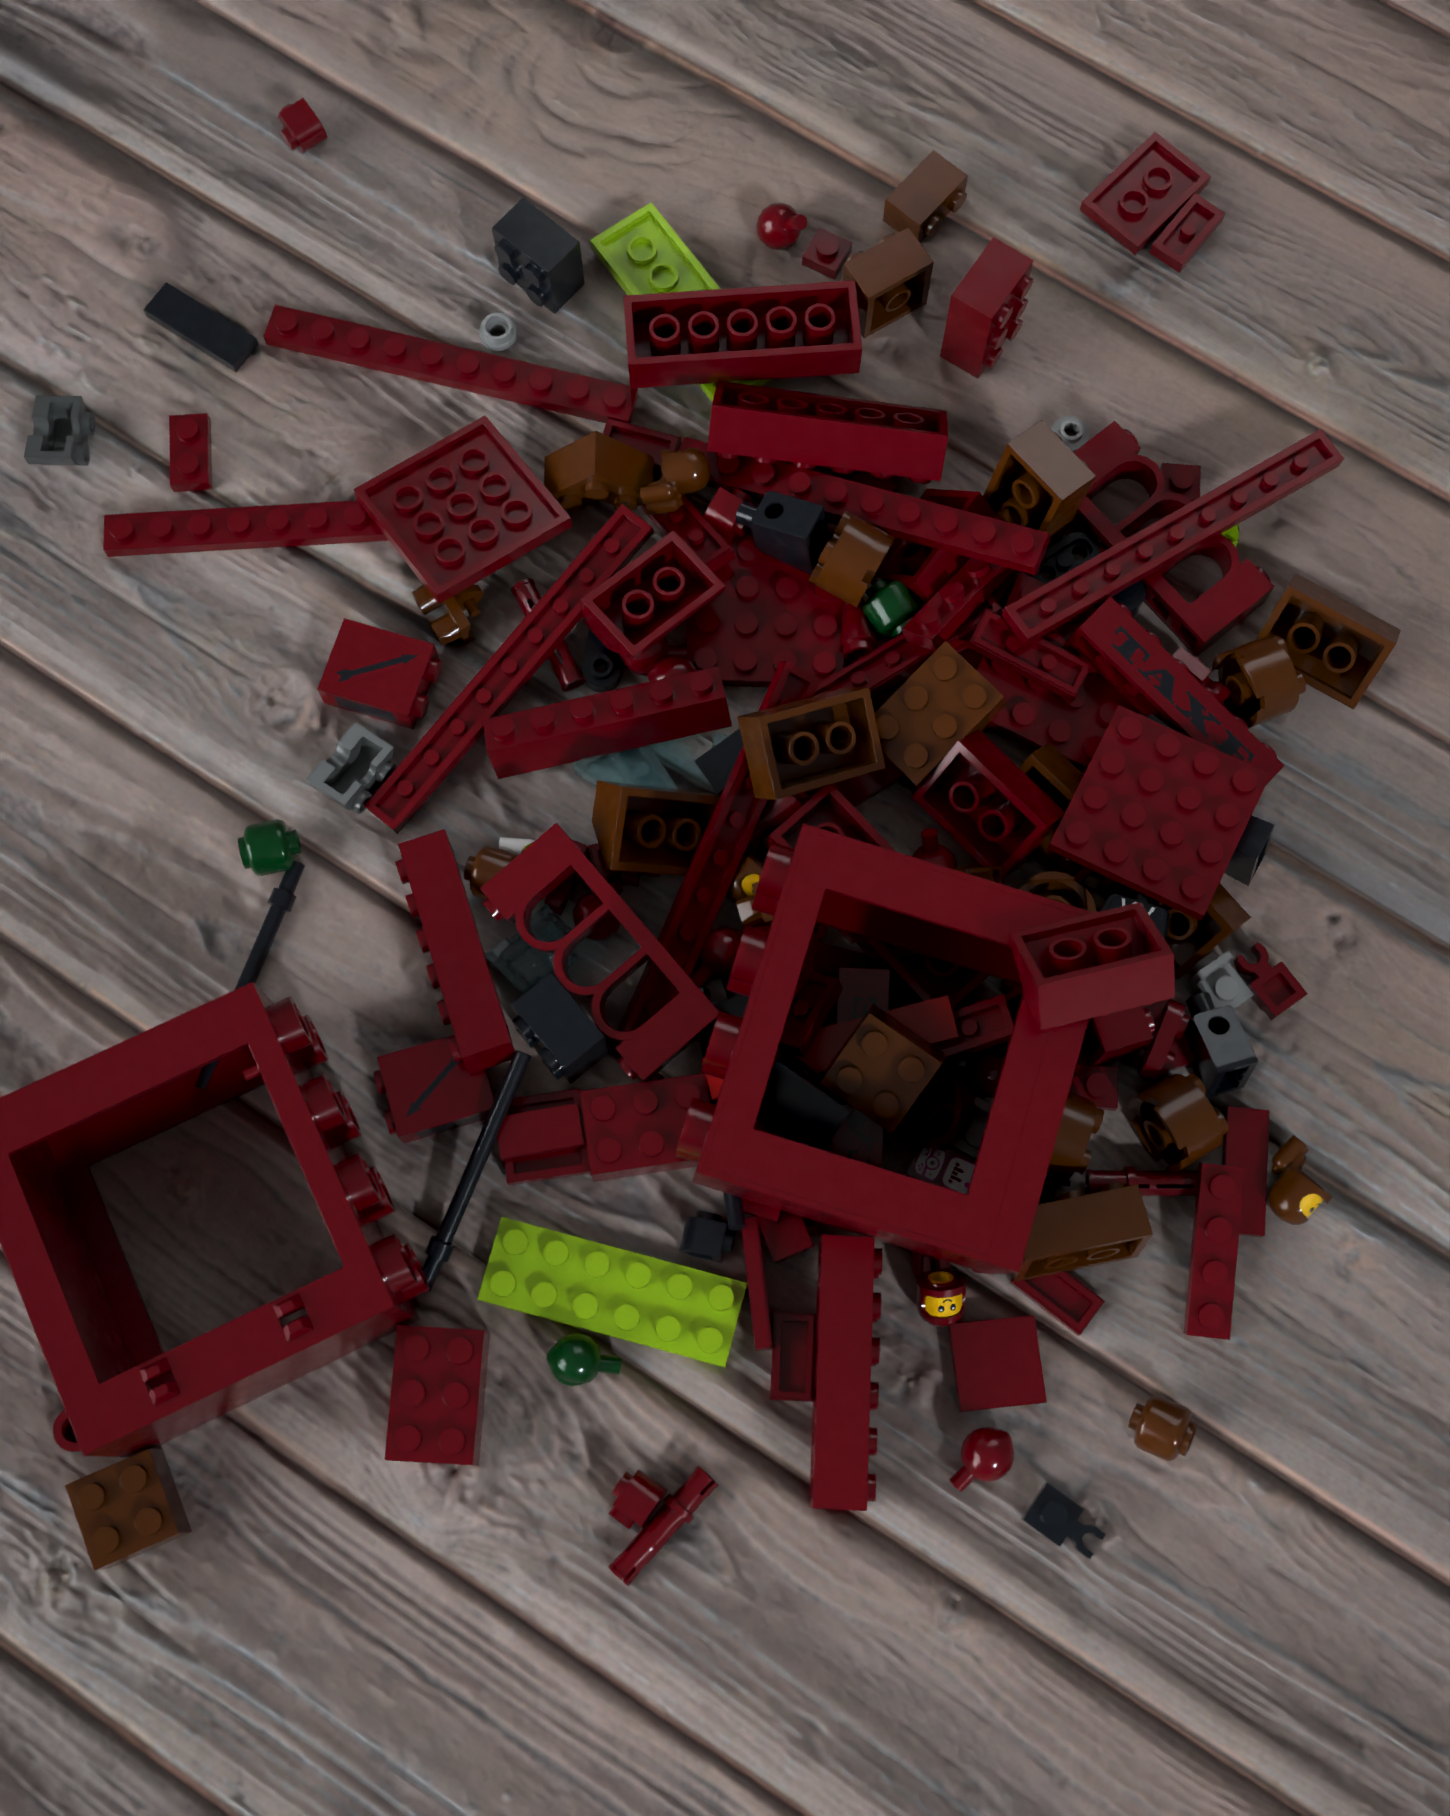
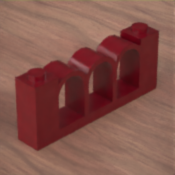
M1113 421L1073 452L1088 465L1096 477L1070 524L1077 532H1086L1094 536L1100 545V553L1127 539L1130 534L1147 521L1155 517H1166L1192 502L1181 494L1174 492L1163 493L1165 482L1162 471L1151 459L1138 455L1141 447L1138 445L1137 439L1129 430L1123 429L1116 421ZM1119 479L1135 480L1144 486L1148 492L1149 499L1114 526L1090 499L1109 484ZM1222 534L1141 579L1146 590L1143 602L1196 657L1261 606L1275 587L1271 583L1266 571L1259 566H1255L1248 558L1240 564L1237 549ZM1192 555L1210 557L1221 568L1223 578L1189 605L1163 576L1181 561Z
M557 823L480 888L487 897L482 904L498 922L504 917L510 923H516V928L524 941L541 952L554 954V973L561 985L576 995L593 998L591 1002L592 1017L598 1028L608 1037L623 1041L616 1047V1050L622 1056L617 1060V1063L632 1080L639 1076L643 1081H649L715 1024L719 1010ZM576 871L603 904L561 939L553 942L538 940L534 936L530 925L533 909L542 899ZM614 915L641 948L606 979L595 986L582 987L575 984L568 974L567 962L570 953L581 941L610 916ZM651 958L680 993L639 1028L628 1032L617 1031L610 1026L605 1016L607 998L616 987Z

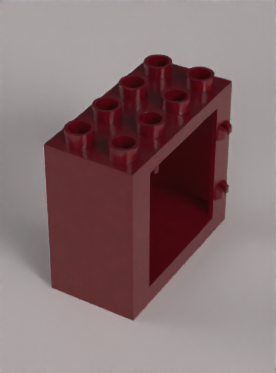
M803 823L794 849L773 842L770 844L751 909L773 916L768 933L748 926L744 928L726 990L749 998L742 1018L721 1011L718 1013L701 1073L723 1079V1083L716 1104L692 1097L675 1156L698 1163L692 1183L863 1236L875 1237L876 1240L986 1274L1019 1273L1089 1018L1041 1030L1026 1003L1023 992L967 1195L753 1128L816 922L1022 985L1009 933L1095 912Z
M251 982L0 1098V1244L83 1456L131 1457L147 1449H153L397 1331V1325L408 1326L420 1320L412 1298L430 1290L427 1278L409 1243L402 1245L396 1233L388 1237H384L377 1220L395 1212L393 1201L377 1168L374 1165L368 1167L360 1153L349 1157L344 1143L362 1135L359 1124L342 1090L335 1091L326 1074L314 1078L311 1068L328 1061L329 1058L312 1020L308 1015L302 1017L291 996L273 1003L254 982ZM219 1060L206 1089L196 1087L195 1084L202 1067ZM266 1085L344 1267L164 1353L89 1166ZM303 1308L306 1309L307 1314L283 1325L282 1318Z

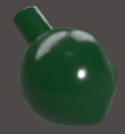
M570 1334L562 1337L553 1345L546 1356L548 1365L555 1378L568 1386H578L591 1382L597 1377L598 1372L619 1374L621 1369V1357L601 1355L598 1344L592 1338L583 1334Z

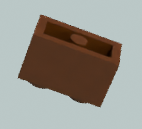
M933 150L885 199L883 221L898 233L909 227L920 243L926 236L931 238L940 229L943 219L949 212H957L965 202L968 175Z

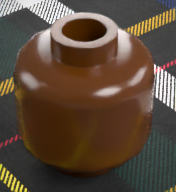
M484 846L479 850L476 857L469 856L464 869V879L470 881L471 893L476 897L487 899L480 888L519 854L491 846Z
M1156 1395L1149 1398L1145 1406L1139 1403L1136 1404L1128 1428L1135 1430L1134 1443L1137 1448L1166 1461H1172L1179 1454L1187 1455L1198 1423L1192 1421V1412L1189 1408Z

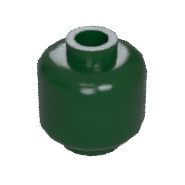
M881 579L865 592L869 598L865 601L862 609L873 628L881 637L892 636L895 638L903 633L902 628L921 610V605L902 582L894 580L887 583L885 579Z
M281 819L249 825L244 830V836L238 838V847L244 868H251L258 876L290 870L294 865V854L301 853L297 830L289 831L286 823Z

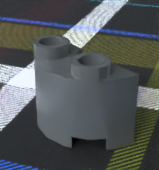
M36 395L32 413L34 431L33 435H28L24 452V458L27 463L88 466L90 461V451L87 444L88 436H93L95 433V418L92 412H86L82 396Z
M355 722L338 741L333 755L326 761L322 760L305 780L308 785L345 809L361 814L366 810L364 805L370 800L372 793L378 785L383 784L397 767L391 762L394 747Z

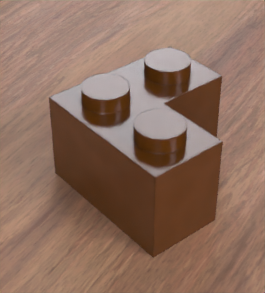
M594 431L545 456L544 486L565 511L581 510L583 506L598 499L613 505L615 509H618L623 504L633 511L643 504L640 488L649 486V484L654 482L653 456L598 431Z

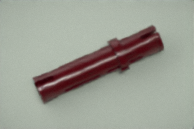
M524 579L515 584L511 589L525 617L542 598L533 579ZM562 640L556 648L564 663H560L555 651L551 653L547 660L561 685V689L563 692H568L581 686L585 679L581 675L567 644Z
M1124 1166L1122 1170L1086 1169L1084 1178L1086 1195L1099 1192L1098 1189L1106 1184L1123 1182L1125 1187L1138 1184L1142 1196H1196L1198 1171L1171 1173L1167 1170H1135L1134 1166Z
M698 1465L696 1470L673 1495L669 1493L664 1498L665 1504L608 1566L609 1569L624 1584L629 1586L639 1572L669 1541L672 1535L685 1522L689 1524L694 1519L692 1514L719 1484Z

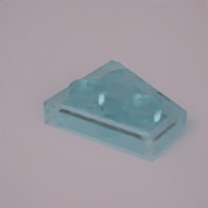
M650 745L608 753V755L584 757L572 764L574 773L595 787L597 786V780L678 789Z

